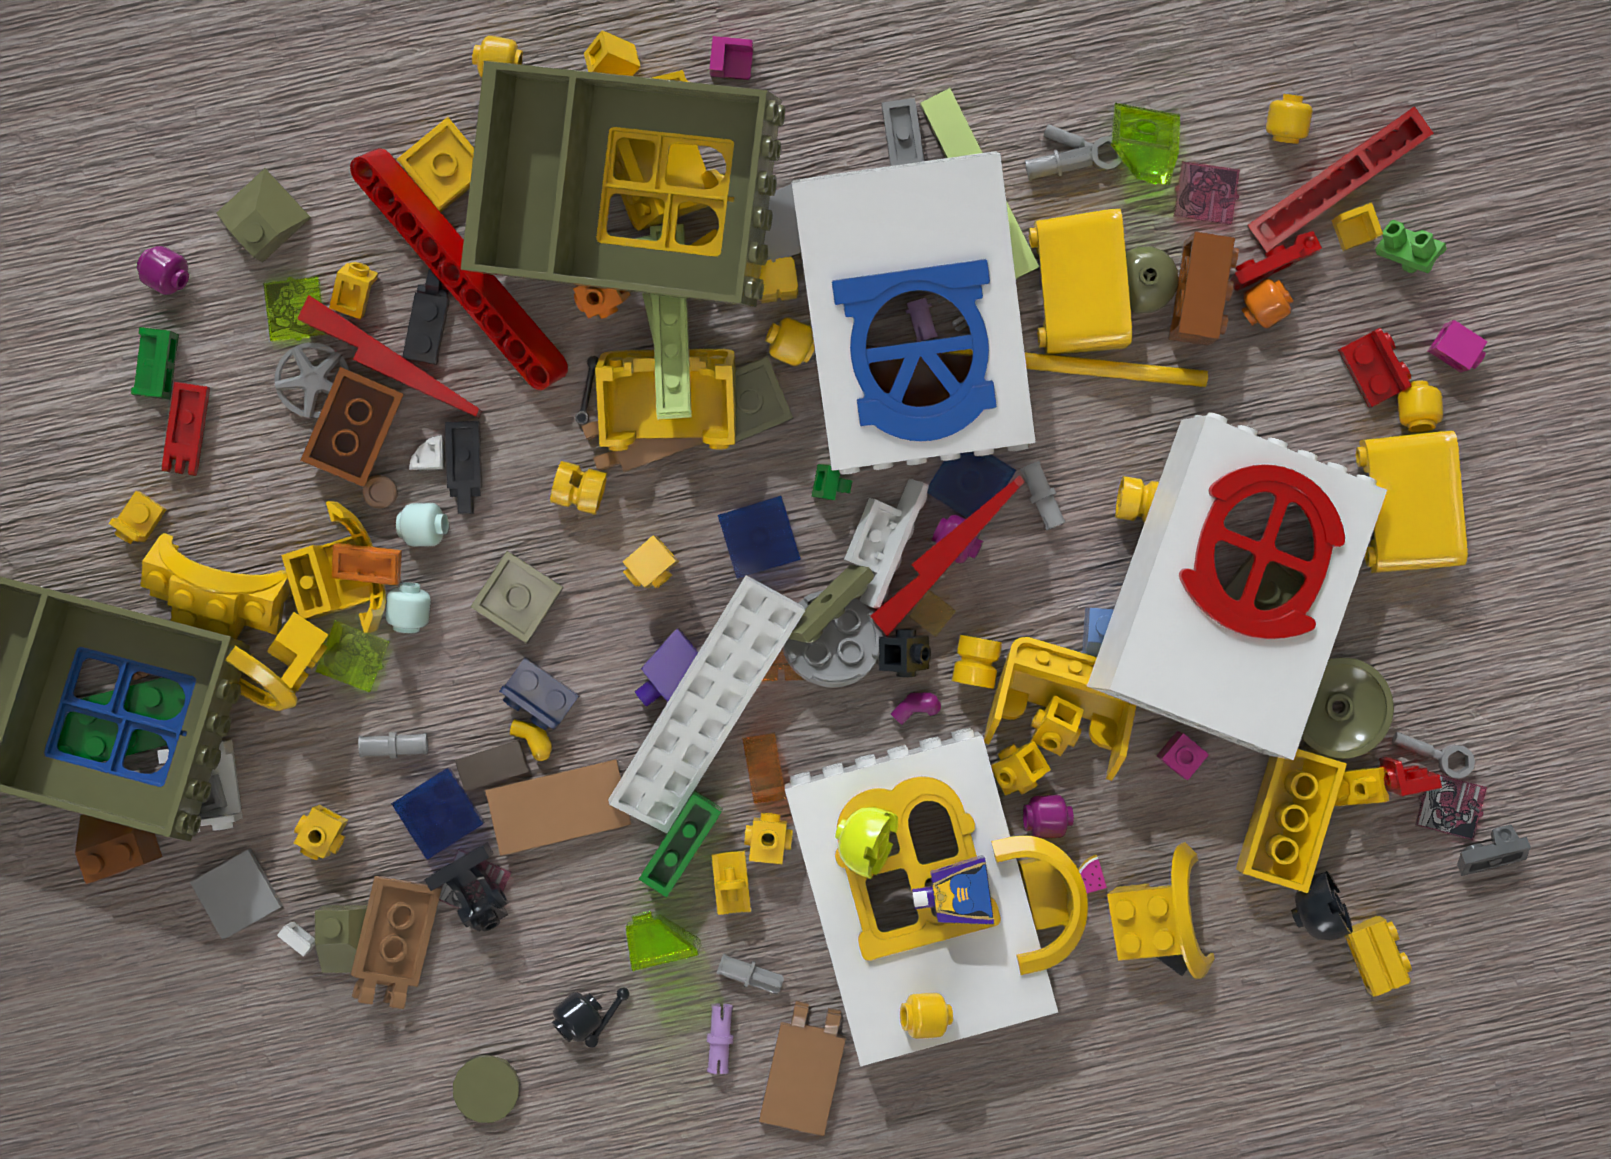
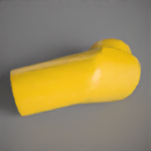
M514 719L511 724L510 735L526 739L535 760H547L552 751V744L546 731L535 724Z

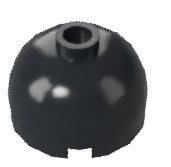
M1328 871L1313 875L1308 893L1297 890L1295 895L1296 908L1291 909L1298 928L1305 927L1311 936L1320 940L1330 941L1352 934L1353 927L1346 904H1342L1337 894L1340 893V890Z

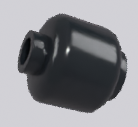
M573 992L553 1010L555 1020L552 1021V1024L566 1041L570 1042L573 1039L576 1042H582L600 1027L602 1019L598 1012L602 1009V1006L590 993L584 997L578 992Z

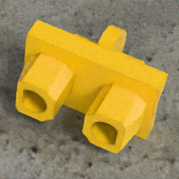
M1384 767L1345 771L1334 806L1389 801V794L1384 785Z
M745 850L712 854L717 914L751 912Z

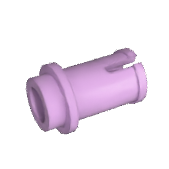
M926 298L907 303L909 310H906V314L910 313L917 342L937 337L938 335L929 307H932L931 303L928 304Z

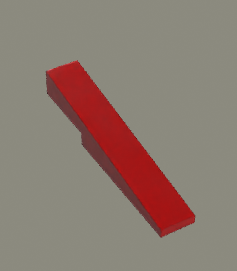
M1412 107L1252 221L1247 227L1265 252H1268L1433 135V131L1416 107Z
M310 295L307 296L297 319L310 327L358 348L353 358L354 361L469 415L480 418L483 411Z
M1020 475L911 564L919 575L870 615L886 636L900 624L1025 481Z

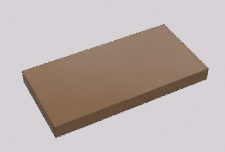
M617 760L605 761L485 790L500 856L631 825L629 814L609 805L608 801L621 779Z

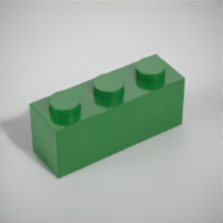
M694 791L643 870L639 880L667 897L720 816L723 808L697 791Z

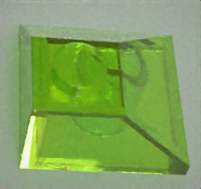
M1115 103L1111 138L1113 149L1136 179L1144 180L1150 184L1170 185L1179 154L1180 114Z
M651 911L633 915V921L628 922L625 926L632 971L698 956L702 946L700 938L661 914L652 916Z

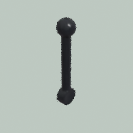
M590 356L587 360L589 370L581 409L575 416V420L579 424H586L589 420L587 408L595 367L599 360L597 356Z
M619 988L617 990V998L603 1017L600 1027L585 1039V1044L588 1047L593 1048L598 1044V1036L621 1002L629 998L630 993L627 988Z

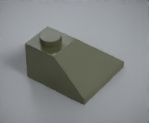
M266 168L216 212L232 235L254 258L262 263L311 218Z
M323 905L315 910V946L322 973H351L367 905Z

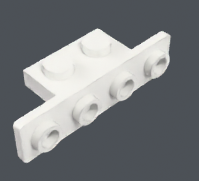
M909 479L897 509L876 499H868L844 559L859 566L869 567L875 575L874 579L867 585L866 592L861 595V603L879 609L882 602L887 598L893 574L899 568L902 561L901 554L907 540L911 538L914 532V522L919 510L926 502L928 484Z

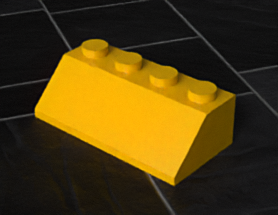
M1297 749L1294 760L1270 756L1236 870L1245 875L1308 893L1347 763L1301 749Z

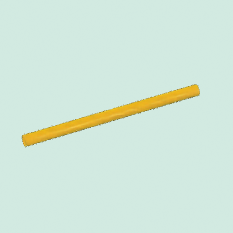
M971 349L951 351L952 353L973 354ZM1025 352L1026 369L1197 387H1206L1208 382V371Z

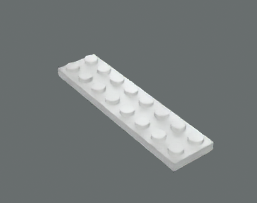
M747 575L744 577L609 797V805L668 833L804 614L805 609L802 605Z

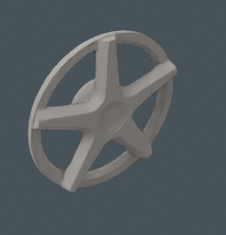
M304 343L290 349L280 359L275 371V388L282 403L289 410L300 416L318 418L321 411L314 412L317 396L320 392L329 394L333 383L327 379V375L338 361L342 368L349 370L344 358L333 348L320 343ZM320 349L331 355L318 366H313L302 350ZM294 355L300 369V375L281 380V373L285 363ZM302 389L304 391V410L297 408L289 402L283 390Z

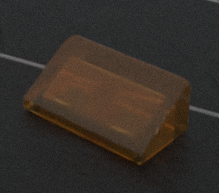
M775 732L743 737L754 803L787 799Z

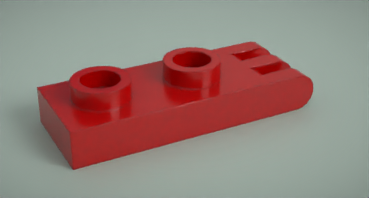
M174 382L162 459V471L170 472L174 459L176 460L175 473L183 474L186 461H188V475L197 476L210 387Z

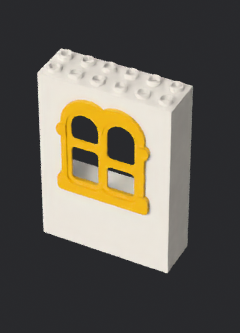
M971 728L954 731L951 733L953 738L941 741L938 736L919 741L920 747L908 750L906 745L887 750L888 756L875 759L874 754L862 756L855 759L856 765L843 768L842 763L829 765L822 768L823 774L811 777L810 772L796 774L790 777V783L785 784L786 796L860 1066L1058 1013L1047 969L1020 975L1016 955L1041 949L1016 858L1002 862L995 861L991 841L1010 837L983 735L978 731L973 732ZM923 801H934L946 808L959 849L956 856L928 864H920L918 862L908 826L910 812L917 804ZM876 807L896 814L898 817L896 835L900 850L896 855L887 858L878 874L902 868L907 873L911 890L925 887V881L931 878L930 871L983 855L986 860L994 924L938 922L937 918L932 914L931 908L917 909L919 916L917 923L881 932L877 927L866 888L867 877L849 869L840 858L838 851L839 840L835 838L839 823L843 819L848 820L853 812L861 808ZM939 993L945 999L946 1004L951 1005L953 1022L947 1026L946 1032L942 1037L915 1039L902 1029L900 1007L902 1003H906L907 998L911 994Z

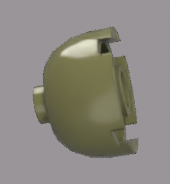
M1153 246L1136 247L1126 252L1131 311L1142 314L1152 313L1163 308L1174 297L1178 287V270L1173 259L1165 251Z

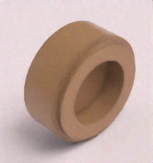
M373 476L367 480L365 487H363L364 500L374 508H388L393 505L398 496L395 482L386 476Z

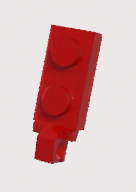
M1314 231L1300 234L1295 238L1293 246L1285 249L1284 245H1280L1265 254L1267 258L1255 263L1254 259H1250L1235 268L1237 272L1234 273L1230 281H1233L1234 290L1240 291L1295 265L1298 261L1320 252L1322 247Z

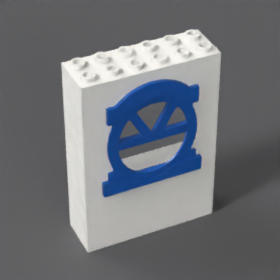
M993 151L793 180L792 189L832 471L839 470L840 474H852L859 472V467L873 465L874 470L888 469L893 467V462L906 461L907 465H918L926 463L928 457L940 456V460L943 461L954 460L961 457L960 453L974 451L975 456L993 454L994 448L1008 447V451H1021L1028 449V444L1035 443L1000 153ZM908 291H929L948 299L962 313L971 332V335L866 349L868 330L876 313L891 298ZM965 349L973 351L971 367L963 383H959L936 353ZM920 356L949 392L950 397L948 399L925 407L909 406L902 403L903 396ZM904 358L890 393H885L873 378L869 364Z

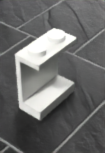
M232 740L221 741L219 747L221 759L218 767L215 770L213 769L211 776L219 774L227 806L199 814L201 816L200 826L212 825L213 831L233 828V822L243 819ZM169 749L158 750L159 764L166 763Z

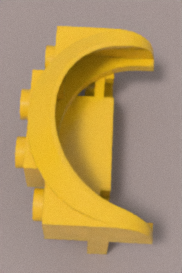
M166 533L159 536L143 559L140 587L150 589L149 596L168 601L167 605L172 606L171 621L231 636L237 639L244 626L274 635L278 634L282 626L284 602L292 591L285 570L270 574L248 575L210 568L192 561L179 553V546L173 544L174 536Z

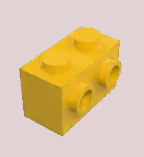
M653 535L623 561L627 567L623 573L636 587L643 585L644 588H650L653 585L655 588H659L673 576L669 570L679 561L657 536Z

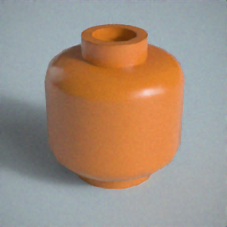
M1266 278L1244 293L1243 299L1246 306L1241 310L1252 326L1258 322L1263 328L1268 329L1291 313L1290 304L1294 300L1280 280L1274 282Z

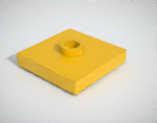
M449 117L445 118L397 158L398 162L440 212L470 189L474 147Z

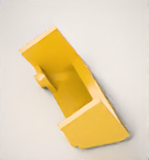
M1021 637L1012 643L992 701L984 743L990 744L1001 718L1014 720L1021 717L1026 709L1027 702L1047 707L1055 695L1084 709L1082 718L1090 720L1088 730L1090 739L1097 746L1111 750L1106 779L1112 781L1127 756L1136 705L1087 687L1097 657L1030 637Z

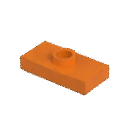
M336 543L333 545L332 578L398 585L401 583L402 550Z

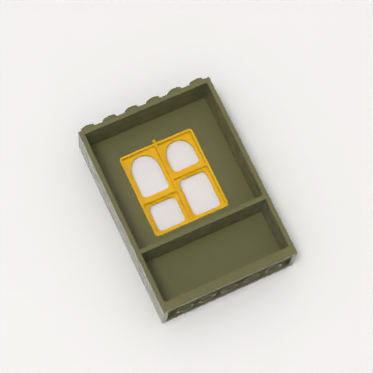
M484 61L461 270L756 307L757 300L762 299L764 292V281L760 279L761 266H765L768 259V245H765L764 241L766 231L771 229L773 218L772 210L768 209L770 196L775 195L777 177L773 175L774 161H778L781 154V141L777 140L779 126H783L785 121V106L781 105L782 100L768 90ZM620 138L651 140L654 142V162L652 177L649 182L617 180L614 177L616 147ZM674 143L716 149L722 154L726 163L724 178L717 186L711 189L668 185L666 182V172L670 146ZM614 194L662 199L665 203L661 238L657 241L610 236L607 232L611 197ZM681 203H702L710 206L716 212L719 219V229L711 242L702 246L677 243L675 236L678 211Z

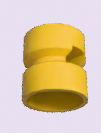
M561 461L554 478L550 502L565 507L576 504L579 511L596 515L603 498L607 473L590 468L583 472L580 465Z
M1123 476L1117 495L1115 518L1134 521L1137 517H1141L1143 523H1145L1159 482L1150 481L1147 485H1144L1142 479Z
M960 635L957 653L962 659L955 662L951 681L994 689L997 670L992 666V663L999 660L1002 642Z

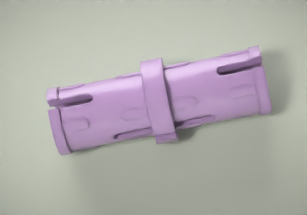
M714 1003L711 1005V1033L707 1034V1042L710 1043L707 1072L717 1074V1061L720 1060V1074L729 1073V1044L733 1043V1035L730 1034L733 1005L723 1003V1016L720 1017V1003Z

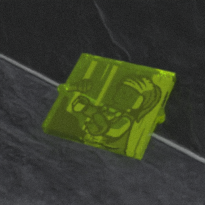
M288 277L285 281L263 283L271 342L295 339L300 342L305 337L326 335V333L310 327L297 319L308 295L322 303L319 277L302 279Z
M335 620L327 642L323 643L328 648L320 658L315 672L370 693L379 670L384 668L382 661L390 641L370 633H364L360 629Z

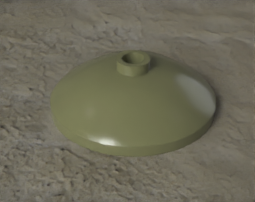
M1345 657L1328 659L1301 738L1315 751L1334 758H1353L1374 749L1386 736L1393 719V697L1386 680L1375 668L1363 661ZM1339 700L1342 703V710L1335 713L1332 705L1335 701Z

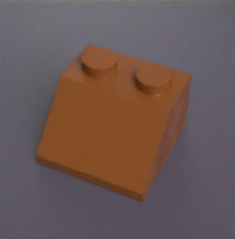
M84 814L80 815L75 855L85 884L163 857L155 833Z

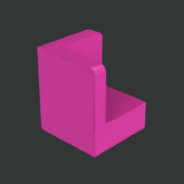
M712 36L709 68L711 77L749 80L752 69L753 40Z

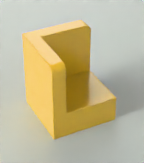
M603 30L584 52L588 72L633 76L641 67L636 47L633 43Z
M1372 203L1339 214L1331 220L1342 251L1373 241L1383 235Z

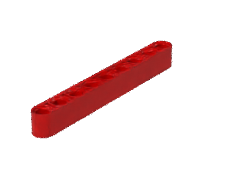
M378 148L354 158L350 164V172L355 182L526 382L536 390H544L565 377L568 373V364L564 356L494 275L461 270L464 239L387 150Z

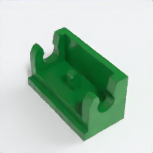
M139 327L140 344L134 387H131V394L171 400L179 334L170 330Z

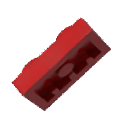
M1381 328L1338 349L1368 408L1385 401L1402 390L1412 387L1409 381L1412 377L1408 367L1404 362L1398 361L1393 351L1396 349L1392 337L1388 332L1383 333Z
M1389 757L1379 758V767H1384L1386 791L1405 796L1442 788L1440 775L1429 772L1427 768H1419L1418 765L1403 767L1402 761Z

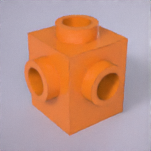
M579 285L573 288L575 303L581 312H585L588 319L598 314L601 319L618 311L617 305L623 303L631 296L628 291Z

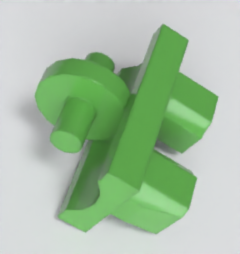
M1396 220L1390 221L1382 231L1383 239L1375 248L1377 255L1402 264V269L1409 273H1414L1416 270L1429 273L1436 259L1447 250L1446 243L1434 239L1432 233L1424 230L1413 232L1405 229L1404 224Z

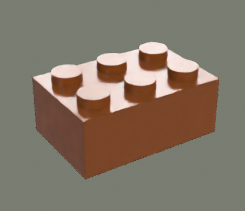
M1195 231L1184 241L1168 340L1208 346L1218 340L1220 335L1225 334L1228 315L1223 314L1225 301H1230L1233 292V281H1228L1230 269L1236 267L1239 248L1234 247V237Z
M340 367L300 461L365 487L404 394Z

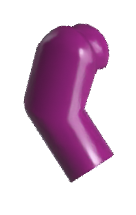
M913 692L905 697L892 711L891 715L903 725L914 712L928 713L929 716L938 714L941 710V702L936 695L930 692Z

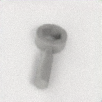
M1047 124L1043 135L1046 138L1075 149L1089 147L1092 153L1093 165L1101 171L1114 170L1124 158L1123 145L1115 137H1101L1092 144L1085 141L1081 136L1069 133L1050 124ZM1104 144H1108L1116 149V160L1109 164L1098 159V148Z
M1396 732L1393 736V745L1427 758H1437L1440 769L1449 777L1464 778L1474 769V755L1465 746L1454 744L1439 751L1431 744ZM1456 751L1465 755V767L1457 772L1448 767V756Z

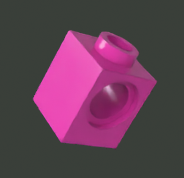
M1452 320L1444 324L1427 352L1462 373L1471 368L1476 369L1486 355L1483 349L1488 341L1456 320Z
M1177 731L1156 755V757L1187 781L1209 756L1206 751L1180 731Z

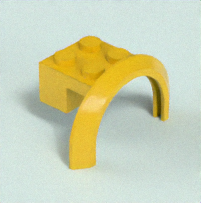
M327 501L326 506L331 522H339L344 525L351 536L324 545H311L281 555L298 614L304 619H315L370 601L368 612L359 613L364 633L375 632L379 628L385 610V585L332 578L334 544L374 546L364 526L353 513L338 502Z
M293 612L266 651L289 666L281 678L235 645L225 661L248 675L266 690L264 691L240 678V695L263 707L276 711L295 707L298 702L295 693L309 675L304 669L306 666L313 669L328 648L323 644L328 634Z
M1019 835L991 841L996 862L1015 858H1029L1018 861L1035 929L1041 930L1059 925L1065 927L1061 935L1046 947L1016 955L1020 975L1042 971L1057 965L1075 949L1086 926L1088 899L1084 881L1079 870L1064 851L1042 838Z
M1186 842L1179 844L1174 851L1171 885L1150 887L1148 883L1120 886L1109 892L1107 897L1118 961L1183 955L1190 974L1195 979H1201L1208 973L1215 958L1214 953H1210L1207 957L1204 956L1194 932L1190 908L1189 882L1191 869L1198 861V855Z

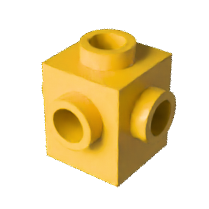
M1054 695L1046 709L1042 710L1039 708L1032 720L1031 727L1035 728L1031 742L1035 741L1037 745L1061 756L1068 745L1074 747L1082 731L1079 728L1084 709Z
M1035 741L1016 748L1015 744L1006 747L997 753L1000 759L991 765L993 775L1005 795L1017 790L1021 795L1038 786L1036 781L1051 770Z
M320 804L314 806L308 816L303 815L294 829V833L298 834L294 844L301 847L300 852L303 855L314 860H318L319 857L324 859L330 856L331 853L337 854L345 840L342 832L348 819Z
M761 813L760 818L754 817L753 826L746 825L744 845L750 846L749 861L783 864L784 849L791 850L793 830L786 829L787 821L780 820V814ZM770 833L774 836V840L768 842L762 836Z

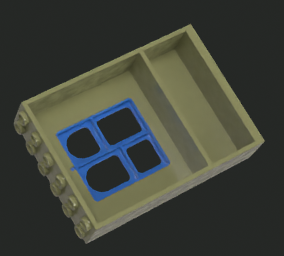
M0 576V792L158 835L191 842L192 836L198 833L201 825L199 813L202 803L208 800L211 792L209 780L212 770L218 767L221 759L219 747L222 737L228 734L231 726L229 714L232 704L237 703L241 693L239 681L242 671L225 660L235 645L251 655L249 652L250 646L231 636ZM88 658L119 667V675L112 698L107 705L78 699L74 695L82 664ZM136 672H144L177 682L183 688L185 694V704L181 712L172 719L157 720L126 711L124 704L133 675ZM69 712H78L117 723L119 727L111 756L107 762L101 763L58 750V740L65 718ZM136 729L156 733L167 742L169 749L168 759L159 771L151 774H142L127 770L124 767L123 763L130 739Z

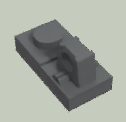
M1512 825L1492 829L1491 838L1493 844L1485 846L1481 843L1473 844L1466 847L1460 853L1457 866L1461 876L1526 860L1531 848L1527 837L1519 838Z

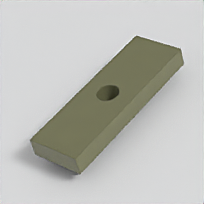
M850 564L805 609L789 639L811 643L820 638L823 634V629L832 620L842 616L845 612V607L854 598L866 592L867 585L875 577L871 569L865 566Z

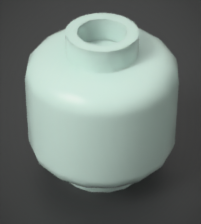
M435 503L408 504L397 515L396 519L398 536L407 545L413 547L435 546L441 542L443 534H447L449 529L447 515L443 514L440 507Z
M400 583L399 588H394L387 594L386 621L393 626L394 631L401 633L419 632L420 628L429 622L430 595L421 590L418 583Z

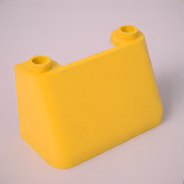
M683 70L652 77L654 79L689 82L686 80ZM620 138L616 147L614 177L617 180L649 182L653 170L654 142L651 140ZM674 143L670 146L666 172V182L668 185L711 189L717 186L724 178V175L720 174L716 169L706 170L697 145ZM620 194L629 219L635 229L639 231L663 223L665 203L662 199ZM683 202L679 206L678 217L705 208L708 205Z
M1107 209L1035 221L1034 227L1029 228L1030 248H1036L1040 258L1045 316L1043 327L1037 328L1039 348L1044 347L1045 354L1047 355L1125 349L1132 342V320L1121 209Z
M689 349L692 417L657 419L654 350H617L602 353L595 367L599 446L608 447L611 451L627 450L629 448L628 445L633 444L635 439L702 438L704 443L709 444V448L716 450L726 449L729 445H735V352L729 349Z
M1451 430L1360 440V447H1356L1355 453L1357 466L1363 467L1364 472L1369 473V477L1377 480V486L1387 490L1374 527V539L1371 540L1370 547H1367L1365 553V563L1367 567H1371V573L1466 565L1468 548L1459 448L1455 432Z

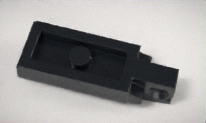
M431 269L428 270L425 286L418 284L417 292L414 295L402 357L404 359L437 365L450 300L448 299L449 291L442 289L443 283Z
M480 421L445 422L447 489L450 491V497H457L458 514H474V497L481 496L482 488Z

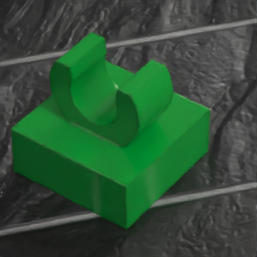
M818 464L811 497L835 500L836 492L850 494L853 481L839 478V470L832 471L831 465Z

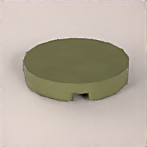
M479 1055L468 1060L459 1069L453 1082V1098L458 1109L467 1118L479 1123H493L505 1118L515 1107L519 1097L520 1080L515 1069L505 1059L498 1056Z

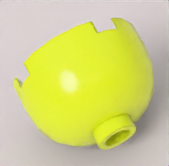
M869 807L853 812L848 820H841L837 827L835 838L839 840L838 851L840 858L849 869L869 879H872V874L877 875L881 871L893 846V843L889 842L890 831L897 833V815L884 809Z

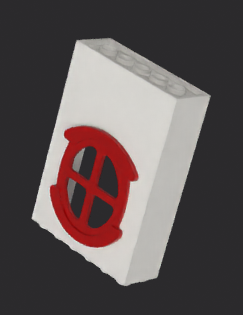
M1209 412L1206 416L1195 415L1194 418L1183 419L1180 422L1087 687L1261 754L1294 760L1387 490L1377 486V480L1365 475H1357L1355 477L1346 473L1347 468L1340 464L1328 462L1327 465L1317 461L1318 456L1304 450L1294 452L1287 449L1288 444L1276 438L1265 440L1258 437V431L1243 425H1238L1236 428L1227 424L1228 419L1219 414ZM1259 492L1273 494L1275 502L1261 540L1255 541L1225 528V517L1240 501ZM1291 502L1300 506L1312 528L1314 555L1310 561L1302 560L1275 547V540L1286 508ZM1218 541H1223L1246 550L1254 556L1250 574L1239 600L1229 597L1218 579L1214 561L1215 545ZM1270 561L1304 575V584L1286 603L1270 610H1259L1255 607L1254 600L1265 568Z

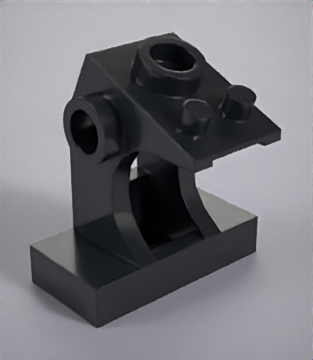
M488 842L424 879L430 891L446 883L453 890L462 908L457 910L462 923L466 927L470 926L479 932L481 930L484 932L497 927L500 924V920L508 915L504 907L508 904L504 892L500 887L494 888L481 865V862L494 854ZM477 879L486 897L473 904L464 886Z

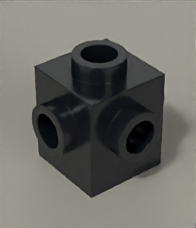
M902 628L896 629V635L879 637V671L896 672L897 677H916V671L929 669L931 658L929 636L916 635V629Z

